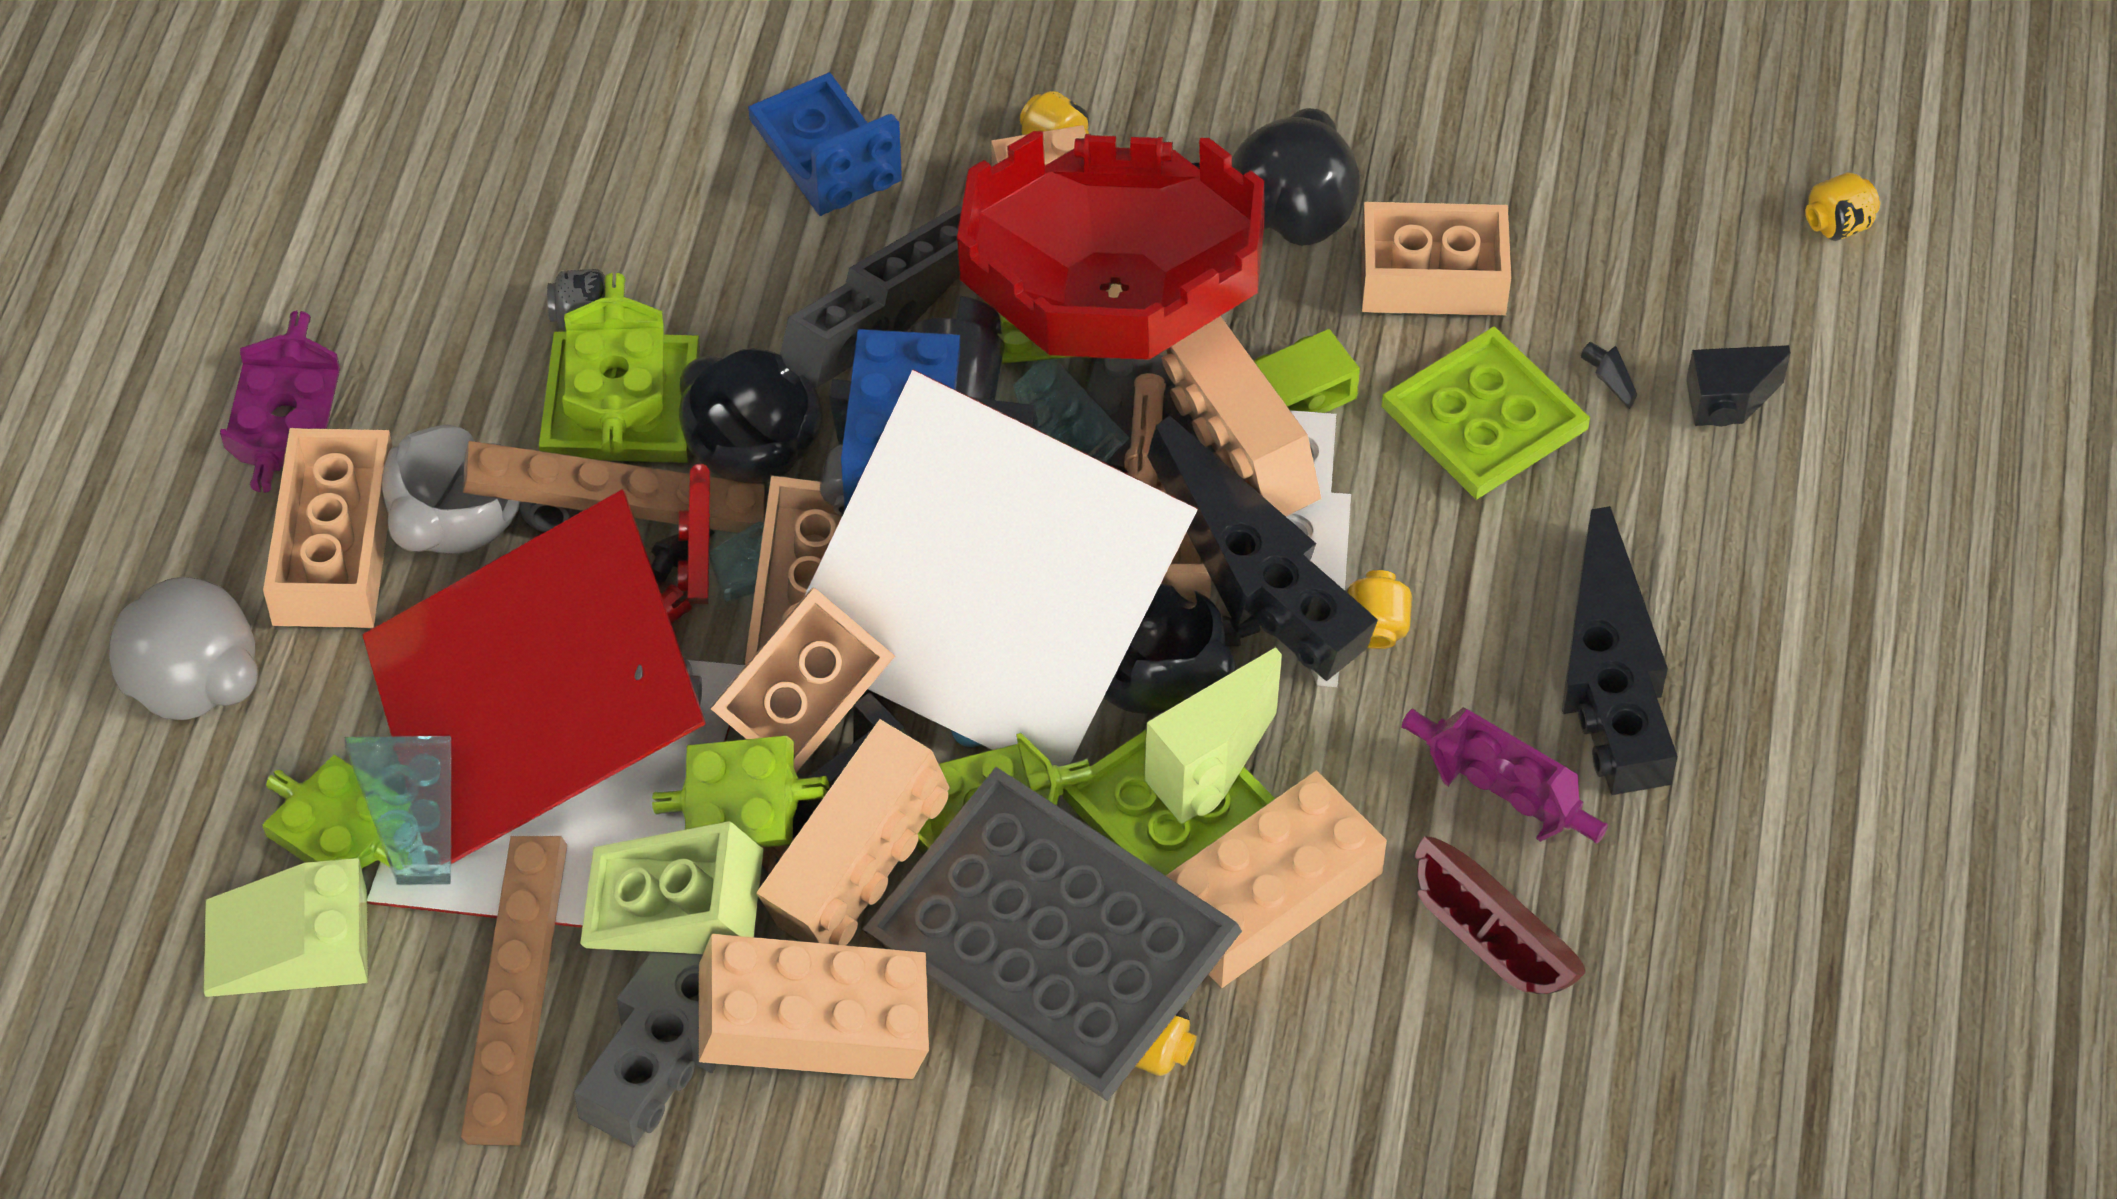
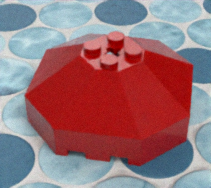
M1033 131L1008 145V157L991 167L988 162L983 160L968 169L957 234L960 280L1048 355L1150 360L1258 293L1264 234V180L1253 171H1249L1244 175L1232 167V155L1210 138L1199 139L1200 169L1176 150H1173V142H1164L1163 137H1131L1130 148L1117 147L1116 136L1085 134L1084 138H1075L1074 149L1045 165L1043 131ZM1112 284L1121 285L1122 292L1119 293L1118 297H1109V293L1106 291L1110 290Z

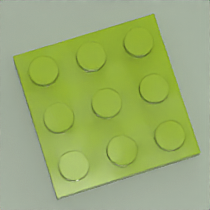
M1495 326L1384 393L1381 407L1476 500L1588 430L1590 417Z
M554 332L539 439V451L606 461L688 463L689 447L679 421V406L682 397L680 394V376L683 369L690 362L699 358V335H664L663 411L647 425L627 427L626 431L622 432L623 450L618 454L614 453L612 438L611 454H607L601 449V428L581 427L564 414L562 395H564L566 332ZM611 368L603 375L608 378H619L625 375L627 371L622 368Z
M1147 729L1090 766L1093 781L1089 780L1063 787L1064 794L1062 795L1063 799L1093 830L1165 876L1275 800L1268 790L1243 767L1225 798L1221 800L1220 804L1212 812L1204 816L1196 815L1181 824L1145 782Z

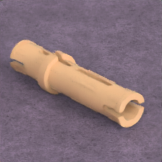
M1146 373L1139 375L1134 380L1135 394L1131 447L1125 453L1124 465L1129 475L1157 488L1158 476L1147 454L1155 427L1162 421L1166 383H1164L1165 380L1161 376Z

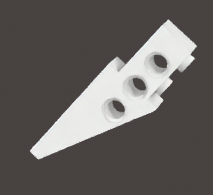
M1290 410L1308 434L1321 499L1286 517L1317 543L1310 561L1345 590L1351 494L1331 493L1336 414ZM1310 669L1317 686H1338L1339 672L1328 681H1325L1313 669Z

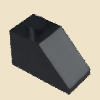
M1789 345L1692 350L1686 382L1695 426L1714 425L1722 427L1731 424H1743L1784 383L1791 354Z

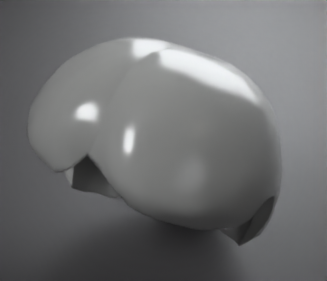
M439 425L410 433L402 439L397 447L391 448L388 453L382 474L383 499L389 515L388 527L391 538L405 550L414 552L428 550L446 554H460L477 550L489 544L503 533L519 509L521 501L463 493L465 452L468 442L475 440L468 431L461 427Z
M177 577L164 580L147 589L139 599L127 605L115 621L109 641V661L112 676L122 693L135 698L150 712L163 719L188 720L206 714L216 705L231 706L237 704L251 694L257 683L258 668L254 661L255 640L251 626L235 599L216 584L192 577Z

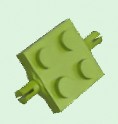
M788 736L687 745L686 779L683 789L654 792L652 799L656 802H652V808L657 815L661 813L683 812L685 830L730 821L760 847L791 845L793 842V817L798 807V802L800 800L822 799L828 792L826 789H830L826 776L798 779L794 769V741Z
M333 755L303 783H298L279 769L274 771L275 777L273 775L269 776L266 787L286 800L262 824L265 835L305 863L359 858L362 869L379 860L397 874H403L405 872L404 867L408 869L411 865L412 856L392 844L396 833L414 816L411 804L341 758Z

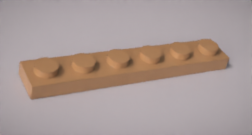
M469 441L465 452L463 493L585 510L623 489L634 518L679 524V510H689L690 474ZM710 477V529L760 536L764 526V485Z
M510 836L461 1138L468 1145H520L567 852V843L562 836Z

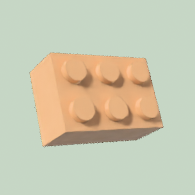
M1364 202L1361 229L1362 312L1506 316L1511 284L1508 205Z
M811 588L712 704L710 709L745 739L788 736L794 741V769L797 773L895 656L816 588Z

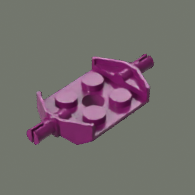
M297 311L290 313L286 334L240 348L243 365L227 430L221 429L220 435L223 446L228 452L242 463L255 465L250 487L256 492H261V487L264 493L271 490L274 471H280L284 465L290 428L327 429L340 373L339 360L335 352L306 338L311 317L304 311H300V316H298ZM281 406H292L295 408L286 416L272 415V412Z
M1462 707L1449 719L1441 718L1438 723H1435L1412 708L1403 719L1401 728L1426 741V745L1430 747V754L1445 785L1449 787L1457 775L1461 773L1476 787L1490 790L1510 802L1521 814L1533 816L1542 821L1543 828L1536 837L1538 841L1541 842L1562 832L1564 828H1572L1596 844L1605 835L1608 824L1582 810L1584 802L1579 799L1578 774L1477 714Z

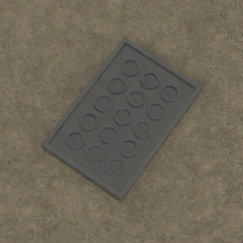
M997 767L989 774L863 928L870 939L885 949L926 953V975L928 979L1105 1101L1111 1098L1242 932L1236 921Z

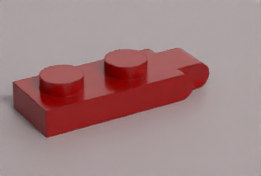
M695 464L690 469L689 510H679V541H688V561L678 560V588L681 591H688V601L690 604H709L710 471L704 464Z

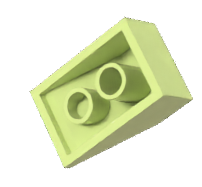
M1276 647L1147 722L1145 782L1181 824L1196 815L1204 816L1212 812L1220 804L1276 715L1282 654Z
M730 821L593 847L580 944L590 949L703 954L712 934L754 937L758 903L756 892L760 886L764 849Z
M359 858L302 863L206 899L205 997L368 983L367 889Z

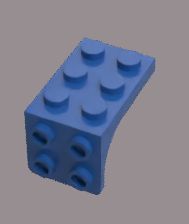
M830 72L748 106L750 121L819 216L835 209L844 208L856 200L877 191L886 190L893 184L902 181L899 121L893 114H888L867 123Z
M858 329L841 455L844 510H846L912 370L914 369L956 390L960 357V335Z

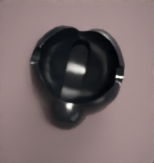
M1305 108L1297 111L1291 117L1266 124L1244 140L1232 156V165L1241 174L1244 175L1249 171H1253L1264 180V229H1274L1288 242L1300 246L1319 243L1339 230L1350 218L1359 194L1361 178L1354 154L1337 132L1334 121L1324 111Z
M750 348L732 353L723 359L708 355L693 360L681 373L680 394L682 397L679 406L681 430L692 454L702 464L706 465L711 472L720 477L743 483H765L771 480V476L782 477L790 471L796 461L801 459L811 449L820 433L823 422V409L815 387L803 375L799 377L786 367L780 354L769 350Z
M1160 584L1103 698L1116 707L1128 712L1140 714L1161 713L1236 671L1234 657L1230 649L1225 645L1224 625L1221 613L1216 605L1208 597L1195 591L1197 602H1191L1182 597L1172 585Z

